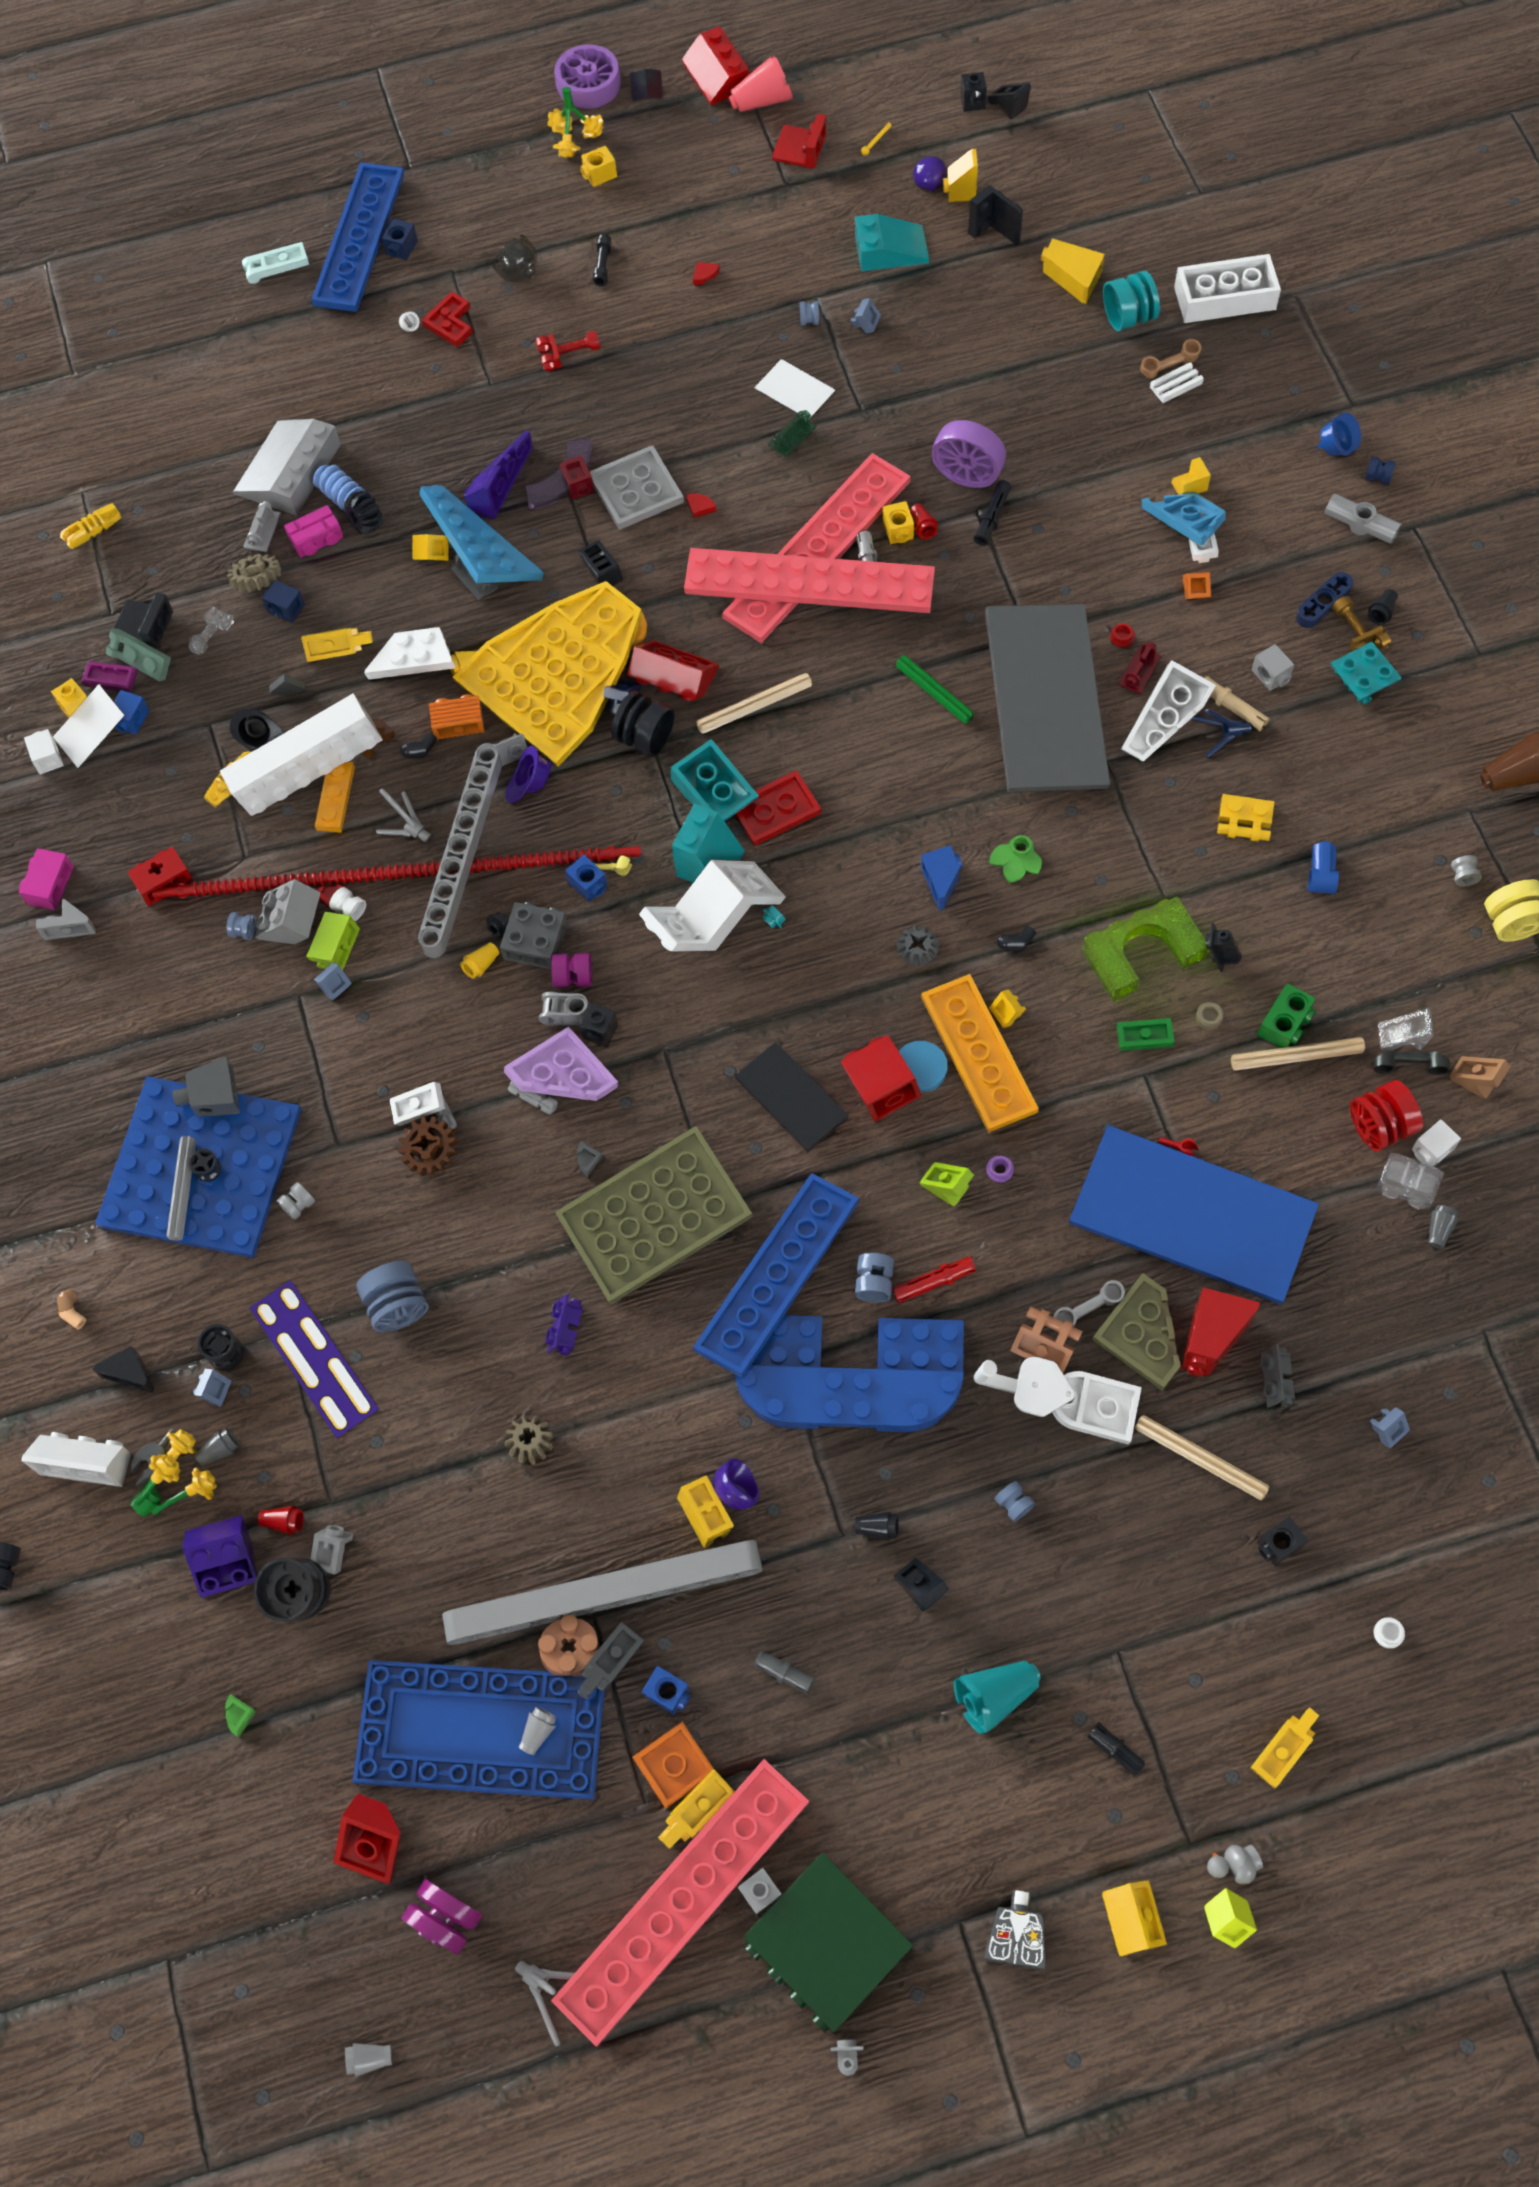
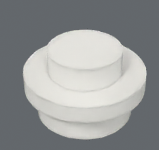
M1387 1617L1376 1623L1374 1637L1382 1647L1392 1649L1398 1647L1403 1642L1405 1631L1398 1620Z

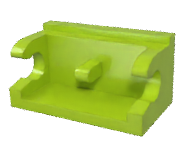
M325 912L306 957L311 961L318 962L316 966L318 968L326 969L334 962L343 970L360 928L350 915Z

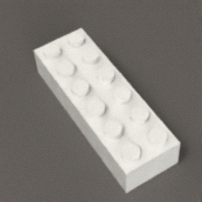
M351 694L220 770L231 794L253 816L256 813L263 812L275 802L285 799L294 791L306 787L320 776L330 773L332 769L344 762L351 761L363 751L373 748L383 739L371 717L356 696Z

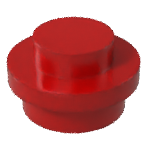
M1120 623L1110 632V641L1116 647L1126 648L1134 642L1135 633L1128 624Z

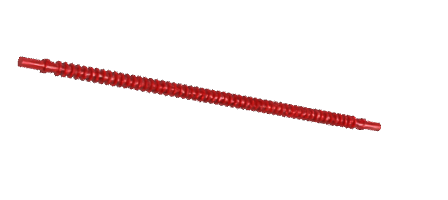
M609 846L599 850V847H596V850L588 848V851H584L581 848L580 852H577L576 849L570 852L567 849L566 853H562L559 850L557 854L554 851H551V854H547L545 851L543 855L537 852L536 855L529 853L528 856L522 853L520 857L517 854H514V857L507 855L506 858L500 855L498 859H495L494 856L488 859L485 856L484 860H480L477 857L472 862L470 873L473 874L475 870L478 873H481V870L489 872V869L495 872L497 868L500 871H503L504 868L510 871L511 867H515L518 870L520 866L523 869H526V866H530L532 869L534 865L540 868L541 865L548 867V864H552L555 867L557 863L560 866H563V863L570 865L571 862H576L583 855L592 862L593 860H597L598 863H600V860L613 862L620 856L640 857L641 846L624 848ZM442 860L439 861V864L432 861V864L425 862L424 865L418 862L416 866H413V863H410L409 866L402 864V867L395 864L393 868L390 865H387V868L381 865L379 869L373 866L371 870L368 867H365L364 870L358 867L357 871H354L353 868H350V871L343 869L342 872L336 869L334 873L331 870H328L327 873L320 871V874L313 871L312 875L306 872L305 875L298 873L297 876L291 873L289 877L286 874H283L282 877L277 874L275 878L268 875L266 879L264 876H261L260 879L254 876L252 880L246 877L245 880L238 878V881L231 878L230 882L224 879L223 882L216 880L215 883L209 880L207 884L204 881H201L200 884L194 882L193 885L177 883V886L162 887L152 891L153 898L178 896L179 899H183L190 895L198 897L199 894L205 897L207 893L210 896H213L214 893L220 896L221 892L228 895L230 891L232 894H235L236 891L242 894L244 890L250 893L252 889L255 892H258L259 889L265 892L266 888H269L271 891L273 888H277L294 879L309 887L311 884L317 887L318 884L325 886V883L332 886L334 882L336 885H340V882L346 885L348 881H351L352 884L355 881L362 883L363 880L369 883L371 879L374 882H377V879L384 881L385 878L391 881L393 877L396 880H399L400 877L406 880L407 876L414 879L416 875L418 878H421L422 875L428 878L430 874H433L434 877L437 876ZM453 870V871H451V872L449 873V875H451L452 872H455V874H456V873L458 872V870Z

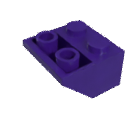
M242 1515L185 1531L183 1552L200 1598L255 1583L258 1576L251 1539Z

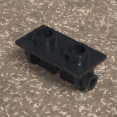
M1211 923L1210 933L1206 934V948L1210 949L1213 962H1216L1220 972H1223L1224 965L1238 964L1242 954L1238 946H1236L1232 933L1229 930H1217L1215 924Z

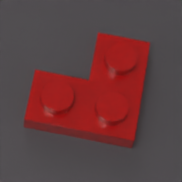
M451 291L422 319L423 327L458 348L473 333L471 326L459 320L470 309L469 301Z

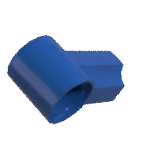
M1322 841L1314 844L1312 848V869L1309 873L1308 892L1336 894L1339 881V872L1336 871V846L1331 842Z

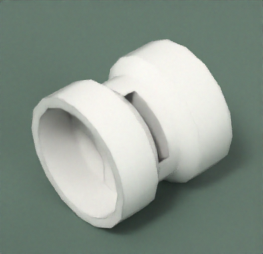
M342 887L333 894L329 907L336 913L350 915L354 921H357L366 909V901L358 896L354 897L350 890Z

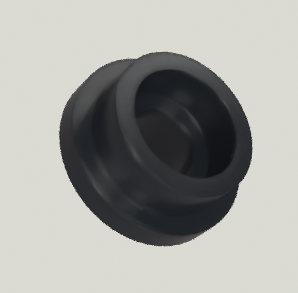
M501 912L490 914L486 919L487 928L494 936L503 937L509 919Z

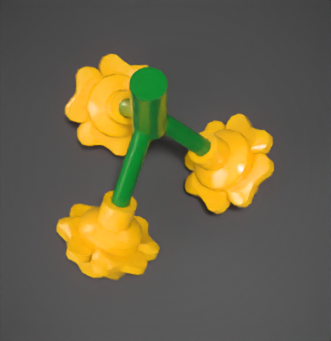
M564 87L562 88L564 109L563 111L554 109L553 112H549L547 125L552 127L554 133L563 134V141L553 145V148L558 149L560 157L570 158L574 157L575 152L581 149L572 142V134H570L573 121L572 117H570L571 111L584 124L582 134L585 139L600 136L604 121L601 115H593L590 118L587 115H583L573 105L571 88Z

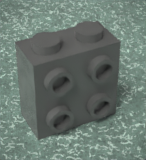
M514 902L500 945L503 960L552 970V955L559 954L568 926L565 912L553 907L548 909L537 907L529 902L523 904Z

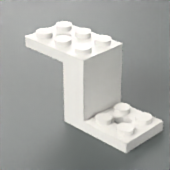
M711 860L675 907H644L639 915L645 921L646 927L656 933L662 940L661 944L669 951H715L751 905H780L786 896L755 862Z

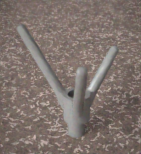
M381 788L379 792L404 818L406 824L403 830L377 829L376 833L413 836L415 839L420 838L425 843L428 842L432 835L425 830V826L417 818L406 792L403 791L401 795L410 816Z
M521 1960L517 1964L515 1971L523 1977L522 1981L529 1985V1989L537 2002L555 2046H559L560 2040L540 1992L544 1989L549 1994L554 1995L556 1990L547 1983L550 1978L569 1980L575 1973L539 1969L534 1964L530 1966Z

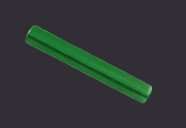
M902 655L897 659L896 667L961 722L967 724L973 719L974 712L908 656Z

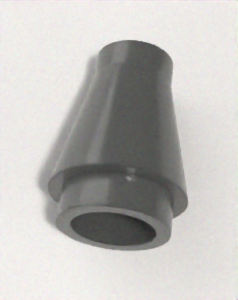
M1436 1205L1435 1210L1431 1211L1428 1245L1444 1249L1448 1238L1459 1221L1457 1210L1444 1205Z
M225 1428L224 1430H218L199 1451L194 1453V1456L202 1467H206L210 1463L234 1454L235 1449L240 1445L233 1432Z

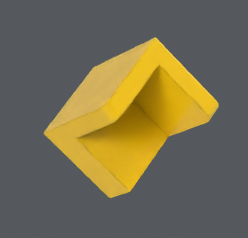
M1201 457L1191 460L1189 473L1172 479V485L1178 495L1190 492L1199 494L1208 491L1211 475Z
M412 535L413 560L448 561L449 540L446 536Z

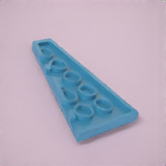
M421 486L419 495L476 583L542 580L544 572L444 486Z

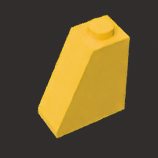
M1052 238L1049 246L1044 247L1041 255V261L1044 262L1043 272L1080 302L1087 304L1103 271L1105 254Z

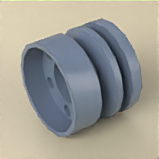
M395 1261L381 1265L363 1275L356 1284V1289L362 1303L368 1306L367 1315L371 1319V1325L376 1332H390L414 1323L428 1311L429 1305L423 1297L424 1293L421 1288L416 1287L418 1279L409 1262Z

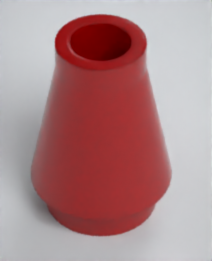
M922 504L914 505L910 509L916 535L925 540L934 537L938 531V522L925 510Z
M296 1506L261 1510L258 1515L259 1527H266L289 1535H293L295 1532L299 1533L304 1524L303 1510L297 1509Z

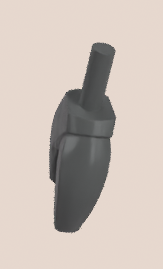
M167 1434L159 1444L153 1441L136 1453L131 1463L132 1473L136 1472L143 1463L148 1462L150 1465L152 1455H167V1451L164 1450L170 1442ZM149 1466L137 1480L136 1485L138 1487H142L151 1479L154 1471Z

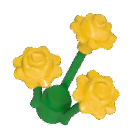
M180 1429L176 1433L168 1432L167 1436L172 1446L167 1452L168 1455H152L150 1458L151 1463L149 1467L154 1473L147 1484L130 1500L131 1507L139 1515L146 1517L152 1512L157 1516L166 1507L188 1495L192 1497L197 1493L205 1496L208 1500L212 1499L214 1495L213 1490L217 1487V1484H215L216 1479L210 1474V1471L205 1470L201 1472L196 1467L192 1471V1484L186 1486L185 1490L161 1504L159 1503L161 1495L154 1486L160 1484L163 1480L169 1483L172 1480L177 1482L181 1470L176 1459L181 1453L187 1454L189 1452L194 1454L197 1452L193 1448L196 1440L187 1431Z

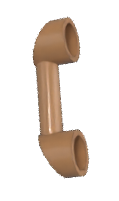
M1188 339L1183 343L1179 354L1160 362L1155 357H1145L1141 362L1140 371L1147 378L1154 379L1157 377L1158 372L1182 362L1186 364L1192 363L1200 355L1201 344L1195 339Z

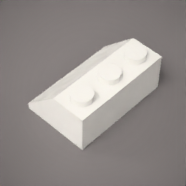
M52 1432L51 1436L39 1435L22 1456L21 1461L42 1476L123 1487L131 1453L123 1447V1443L118 1441L106 1440V1443L103 1444L96 1443V1440L90 1437L79 1436L78 1440L68 1439L69 1436Z

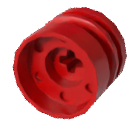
M1392 1080L1377 1087L1374 1093L1367 1092L1363 1096L1352 1099L1350 1102L1352 1122L1365 1144L1375 1152L1394 1145L1398 1138L1406 1139L1420 1132L1423 1128V1118L1416 1099L1410 1090L1398 1080Z

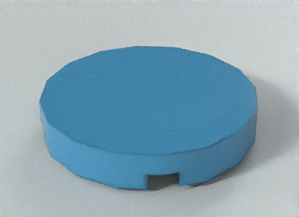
M914 1041L906 1044L899 1050L902 1058L913 1073L921 1093L923 1091H933L944 1082L947 1075V1059L944 1052L937 1045L927 1041Z

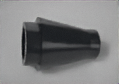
M1387 589L1369 606L1368 617L1374 624L1383 625L1391 620L1395 603L1398 599L1397 592Z
M889 1511L856 1517L855 1533L858 1535H866L890 1541L891 1538H898L899 1519L897 1514H891Z

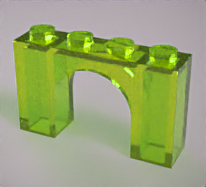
M1178 896L1170 900L1163 899L1151 909L1139 910L1131 918L1125 921L1118 920L1101 932L1094 931L1084 939L1082 948L1083 954L1113 1002L1137 991L1139 978L1123 952L1124 945L1131 939L1138 936H1152L1162 940L1170 948L1182 969L1206 959L1209 950L1206 948V940Z

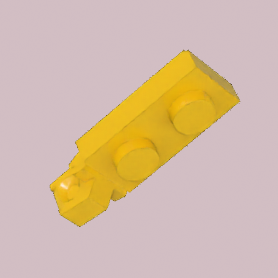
M351 627L301 637L307 662L355 654L356 651L362 650L361 645L373 643L371 631L358 633L357 628L351 629Z
M1310 1707L1300 1719L1293 1715L1283 1724L1250 1769L1275 1789L1313 1741L1312 1738L1316 1733L1310 1727L1320 1715Z
M712 1769L670 1813V1816L666 1819V1823L669 1826L658 1838L669 1849L680 1838L684 1842L690 1837L693 1838L735 1791Z

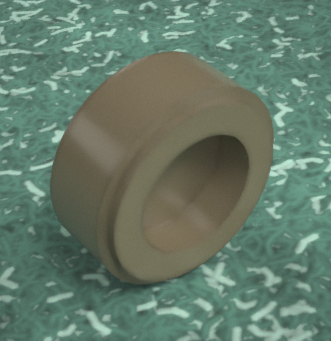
M1206 1002L1198 1007L1195 1019L1202 1029L1214 1030L1221 1025L1224 1013L1218 1004Z

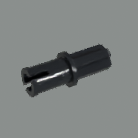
M1098 1722L1087 1738L1108 1754L1107 1758L1115 1759L1132 1775L1136 1776L1145 1765L1144 1760L1123 1744L1124 1739L1119 1740Z

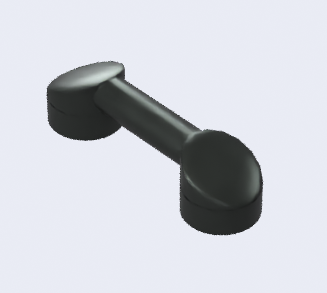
M1389 1050L1373 1060V1070L1377 1073L1393 1072L1396 1069L1395 1062L1428 1063V1071L1434 1075H1443L1451 1071L1449 1058L1435 1051L1399 1052Z

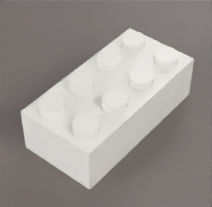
M1270 254L1178 267L1174 286L1184 323L1276 310L1281 291Z

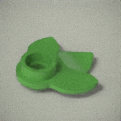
M1024 835L1014 837L1009 844L997 846L989 860L991 865L1003 866L1004 877L1009 883L1021 880L1026 871L1032 874H1039L1042 866L1041 857L1034 852L1033 842ZM1022 847L1025 851H1018L1016 849Z

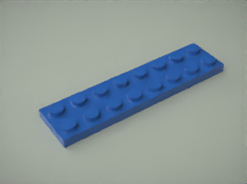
M360 162L311 299L313 306L353 312L358 311L405 175L403 168Z
M811 1173L693 1346L694 1352L743 1378L859 1204V1197Z

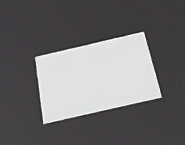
M782 359L755 387L757 390L807 419H810L835 391V389Z
M98 684L53 738L77 768H79L121 720L124 714Z

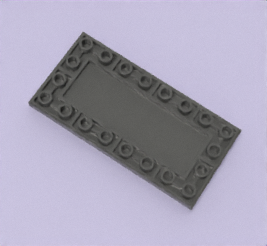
M1085 604L986 606L985 616L1007 792L1108 789L1110 780Z

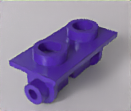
M569 1294L564 1295L559 1301L556 1300L551 1316L555 1317L553 1327L548 1329L545 1343L548 1344L547 1353H551L557 1348L559 1349V1354L569 1356L570 1351L574 1349L577 1331L568 1329V1325L579 1326L583 1307L578 1299H571L568 1302Z

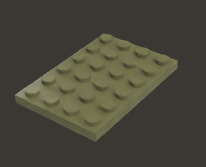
M697 1126L555 1212L610 1304L620 1300L754 1217Z

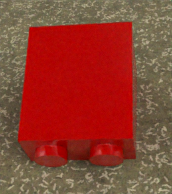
M888 1035L874 1038L868 1043V1046L861 1050L849 1052L841 1060L846 1074L874 1122L922 1096L913 1073Z
M1203 1288L1195 1306L1181 1369L1187 1370V1373L1193 1376H1209L1249 1328L1259 1309L1260 1302Z

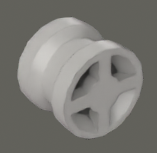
M1466 855L1452 861V870L1456 872L1454 877L1456 885L1462 887L1470 886L1482 879L1481 872L1477 869L1479 863L1476 856Z

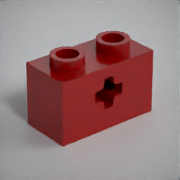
M173 846L167 850L160 851L153 858L144 863L137 864L127 872L148 907L163 899L153 898L152 891L162 887L177 886V883H184L186 885L193 882L190 873Z

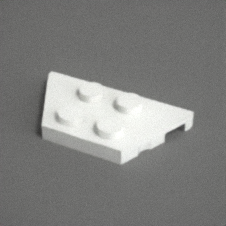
M436 627L394 633L364 673L368 680L453 669L455 668V663L451 658L450 650L441 629Z

